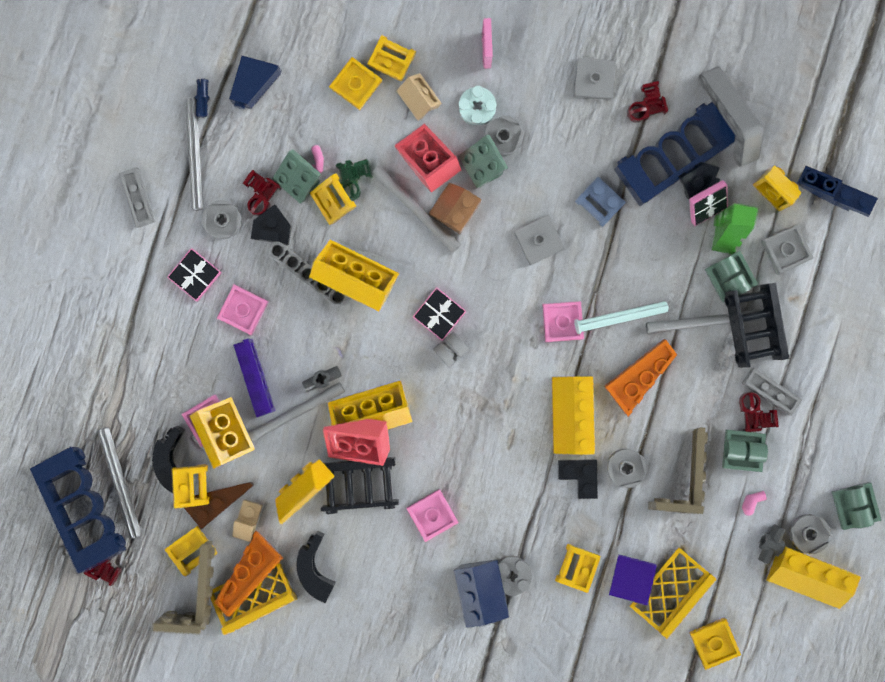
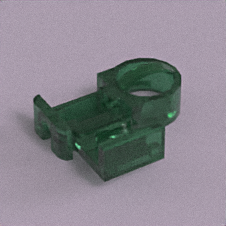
M368 159L355 162L354 164L351 160L345 161V164L341 162L336 164V168L340 170L342 178L340 183L345 190L349 186L350 200H357L361 194L358 183L360 177L373 178ZM352 185H355L357 188L356 194Z

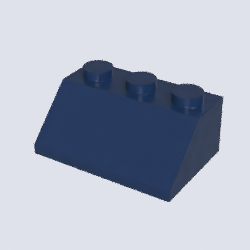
M497 559L461 564L454 570L466 628L486 626L509 618Z

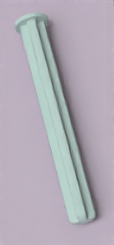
M663 301L578 321V319H575L574 325L577 334H581L582 331L666 313L669 307L667 302Z

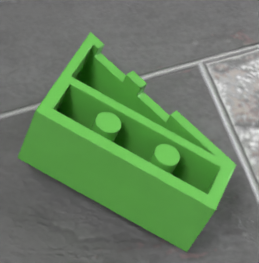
M734 203L718 213L713 223L716 228L712 251L734 254L736 246L740 247L742 244L740 240L742 238L746 239L755 228L758 208Z

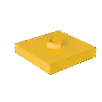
M351 57L329 88L360 111L381 84L382 79Z
M725 617L689 632L705 670L741 656Z

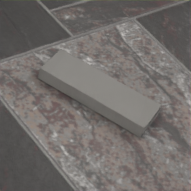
M136 167L119 173L135 226L139 228L155 223L156 221L139 169Z
M751 368L742 382L743 385L790 416H792L802 399L755 368Z

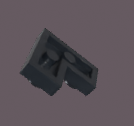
M596 459L558 460V479L577 480L578 499H598Z

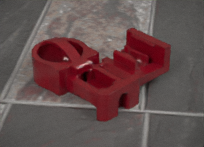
M659 81L643 84L640 87L641 92L645 94L644 101L632 103L628 108L627 116L629 120L639 123L647 120L650 115L662 112L665 115L668 112L666 99L664 96L661 97ZM635 106L641 107V108H637V109L631 110V109H632L633 107H635ZM644 111L642 118L632 116V114Z
M253 169L243 181L246 187L249 188L250 186L255 189L253 191L255 194L247 203L248 210L255 216L264 213L271 205L269 201L277 189L281 190V187L270 178H263ZM263 201V210L255 213L257 206Z
M752 392L743 393L739 398L740 411L744 412L745 429L742 430L745 432L761 431L762 428L779 427L777 410H769V412L763 413V410H760V397ZM749 395L750 409L744 406V398Z
M108 560L83 574L94 580L101 578L108 582L109 586H112L122 569L110 566L111 563Z

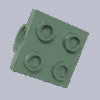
M490 135L484 136L458 155L476 188H480L486 183L497 179L508 169Z
M292 149L287 153L272 180L301 204L310 192L319 185V178L322 174Z
M741 251L705 269L722 303L724 302L726 291L737 290L738 295H741L758 285Z
M725 430L722 468L763 472V463L767 461L768 446L765 444L766 434Z
M867 482L832 491L841 529L866 528L874 525V522L882 521L872 483Z

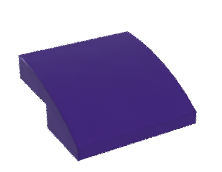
M618 554L609 595L648 605L657 564Z

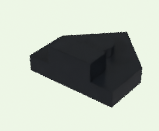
M700 162L687 173L684 172L678 177L683 184L687 199L720 182V178L717 177L720 167Z
M274 204L253 220L250 239L271 243L280 242L289 245L292 226Z

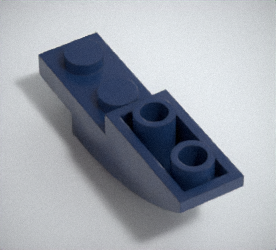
M805 166L797 182L798 185L819 198L846 211L853 210L867 217L870 216L878 200L875 196L843 184V180L809 166Z

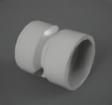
M454 332L445 338V343L440 342L433 348L448 367L457 361V356L462 357L469 351L467 346Z

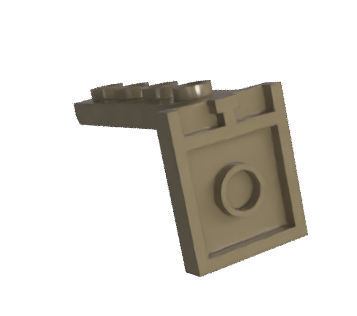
M704 427L693 430L689 501L673 500V503H670L671 499L654 498V502H648L649 510L704 514L702 502L705 500V492L702 491V487L706 480V472L703 471L704 463L707 461V453L704 452V448L708 441V434L705 432Z
M206 541L200 546L196 613L186 612L185 614H177L176 611H167L153 623L154 632L201 634V630H204L206 625L210 624L211 605H209V598H211L213 591L212 586H210V578L213 577L214 573L211 559L215 555V547H212L213 541Z

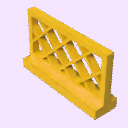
M678 547L654 576L652 585H661L662 596L649 597V611L639 610L636 607V602H632L630 607L660 632L662 636L668 639L717 579ZM679 553L686 558V566L675 567L674 559ZM698 568L703 572V575L698 580H691L689 569ZM676 569H687L688 580L677 581ZM665 570H673L674 581L663 582L662 573ZM677 583H688V593L678 595ZM663 584H674L676 595L664 596ZM665 598H676L677 606L674 609L666 610ZM651 599H662L663 610H652ZM652 613H664V621L660 626L653 622Z
M280 562L276 565L278 569L276 576H266L274 580L271 590L262 588V581L256 587L257 590L254 598H246V600L252 602L250 609L243 611L239 609V606L234 612L232 619L228 621L225 620L222 610L214 603L216 601L214 593L222 590L225 583L213 589L210 599L222 625L223 635L230 634L298 599L290 586ZM277 581L284 583L286 592L282 594L274 592ZM260 590L269 593L268 599L264 603L257 601Z

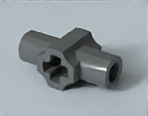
M335 366L326 371L319 370L315 372L313 377L302 381L305 391L309 392L318 387L324 388L329 386V382L342 377L338 366ZM320 374H322V376H326L327 378L324 380V384H322V382H318Z
M774 524L769 534L765 532L759 541V548L762 551L758 560L770 565L774 555L779 557L785 548V541L782 538L786 529Z

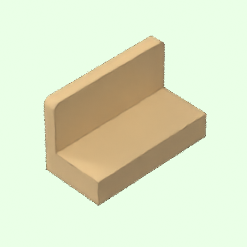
M420 73L408 77L397 89V93L417 120H421L429 111L437 109L442 104Z

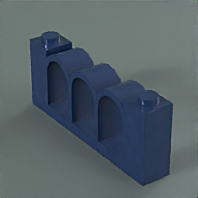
M713 102L708 105L703 103L695 109L696 113L692 117L687 118L678 127L677 131L665 133L655 146L645 147L635 157L634 155L630 158L625 156L617 162L618 166L614 169L640 207L679 181V175L684 172L687 173L700 162H707L735 143V133ZM685 126H697L713 148L699 156L684 134ZM663 141H676L691 163L677 171L662 149ZM642 155H653L669 177L657 186H654L641 167L640 158Z
M69 447L30 468V471L77 574L99 566L127 549L124 537L119 533H115L113 520L109 516L101 514L104 508L103 498L96 491L90 490L93 478L89 470L82 467L86 465L84 452L79 447ZM73 471L78 472L81 478L80 487L74 493L60 499L53 482ZM87 495L92 500L91 512L86 517L72 524L64 506ZM95 519L99 520L104 527L101 539L83 549L75 530Z

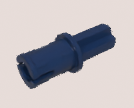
M197 79V93L194 97L196 99V116L205 118L208 115V101L210 100L208 96L209 80L201 79L200 82V79Z

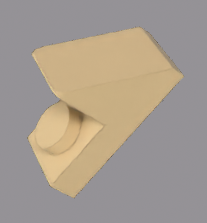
M246 499L243 500L238 519L234 521L232 537L248 542L252 541L263 505Z

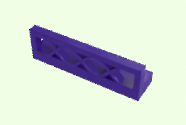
M247 338L243 342L234 344L233 346L256 418L275 412L276 410L253 339Z

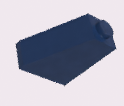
M242 55L229 97L234 107L245 110V108L252 109L281 75L282 71L279 65Z

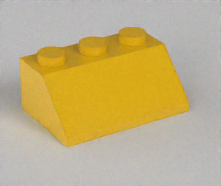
M232 397L190 415L213 469L255 450Z
M320 459L314 464L310 461L302 469L304 471L302 475L297 473L290 480L292 482L290 486L286 484L278 491L280 495L275 499L278 520L281 525L335 477Z

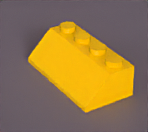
M330 239L314 260L309 278L379 312L387 300L399 273Z
M593 376L552 377L553 453L572 455L595 454Z
M401 380L328 402L332 425L372 419L386 421L387 429H392L413 422Z
M785 546L779 557L775 556L766 580L840 609L855 595L861 576Z

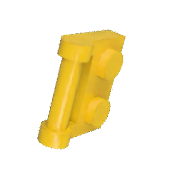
M381 35L367 65L402 82L416 55V50H409ZM383 47L406 56L405 60L382 50Z
M337 173L328 177L310 192L329 225L334 224L357 207L355 202L350 200L339 182L340 178ZM333 185L345 204L343 208L329 186Z
M207 464L172 468L174 508L209 504L206 482ZM198 473L199 479L198 498H194L193 474Z
M196 526L164 550L181 574L186 577L191 573V570L199 565V556L188 564H184L182 560L199 549L208 539L201 529Z
M567 544V552L555 581L588 593L601 556ZM575 553L579 555V558L577 560L572 578L570 580L566 578V575L569 570L573 555Z

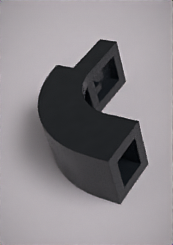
M175 426L168 430L165 435L167 440H157L152 455L153 469L158 481L172 494V468H177L174 462V450L185 431L180 426Z
M317 531L315 535L311 534L307 542L309 547L301 546L297 556L296 569L299 581L306 592L313 598L326 603L336 582L323 576L316 568L315 555L325 535Z

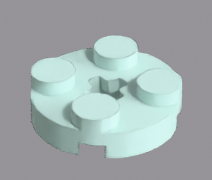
M475 86L466 90L459 101L460 116L470 125L481 126L489 123L496 111L495 97L488 89L481 86ZM475 102H476V103H479V102H480V103L482 104V105H481L482 110H479V109L474 110V109H473V108H474V104H473V103H475Z

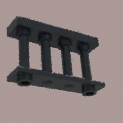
M776 283L759 285L760 291L738 295L737 290L725 292L724 302L728 309L735 347V361L738 367L749 368L751 367L750 360L772 356L773 360L790 359ZM762 299L763 310L741 314L740 303ZM765 318L766 329L745 333L743 322ZM769 337L770 348L748 352L746 341Z
M395 457L386 458L383 466L355 461L323 463L333 475L334 471H342V474H344L346 503L335 504L333 479H331L326 484L327 505H323L320 508L321 512L326 511V514L338 513L337 510L381 506L384 509H394L395 505L399 504V499H392L390 470H392V466L396 465ZM380 467V471L383 472L385 500L373 501L371 472L373 468ZM361 469V472H363L366 502L354 503L353 470Z

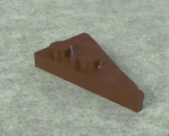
M248 482L207 492L209 504L183 508L197 525L203 529L252 488L254 484L253 482Z

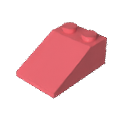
M426 124L420 126L395 145L397 151L431 193L461 171L457 157Z
M365 419L327 426L323 429L329 458L384 465L390 451L386 421Z

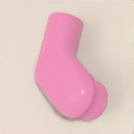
M315 145L311 148L315 164L312 166L322 173L324 157L320 146Z
M764 491L749 494L745 497L742 505L745 515H753L757 502L767 500Z

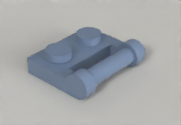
M599 177L575 201L596 218L601 227L626 203ZM586 197L592 198L608 214L606 216L602 215L586 200Z

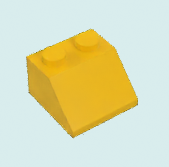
M775 165L769 168L753 184L778 211L793 205L802 193L798 185L790 181L785 176V172Z

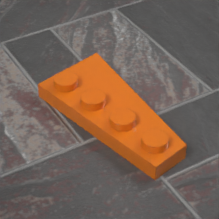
M663 339L604 386L626 416H630L634 407L641 402L649 388H652L660 374H663L677 356V353L668 341Z
M258 531L254 532L252 541L249 546H246L243 552L244 555L234 567L232 576L226 581L214 602L226 616L230 617L283 559Z

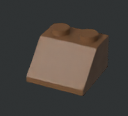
M449 182L429 212V215L461 235L481 204L482 199L468 190Z

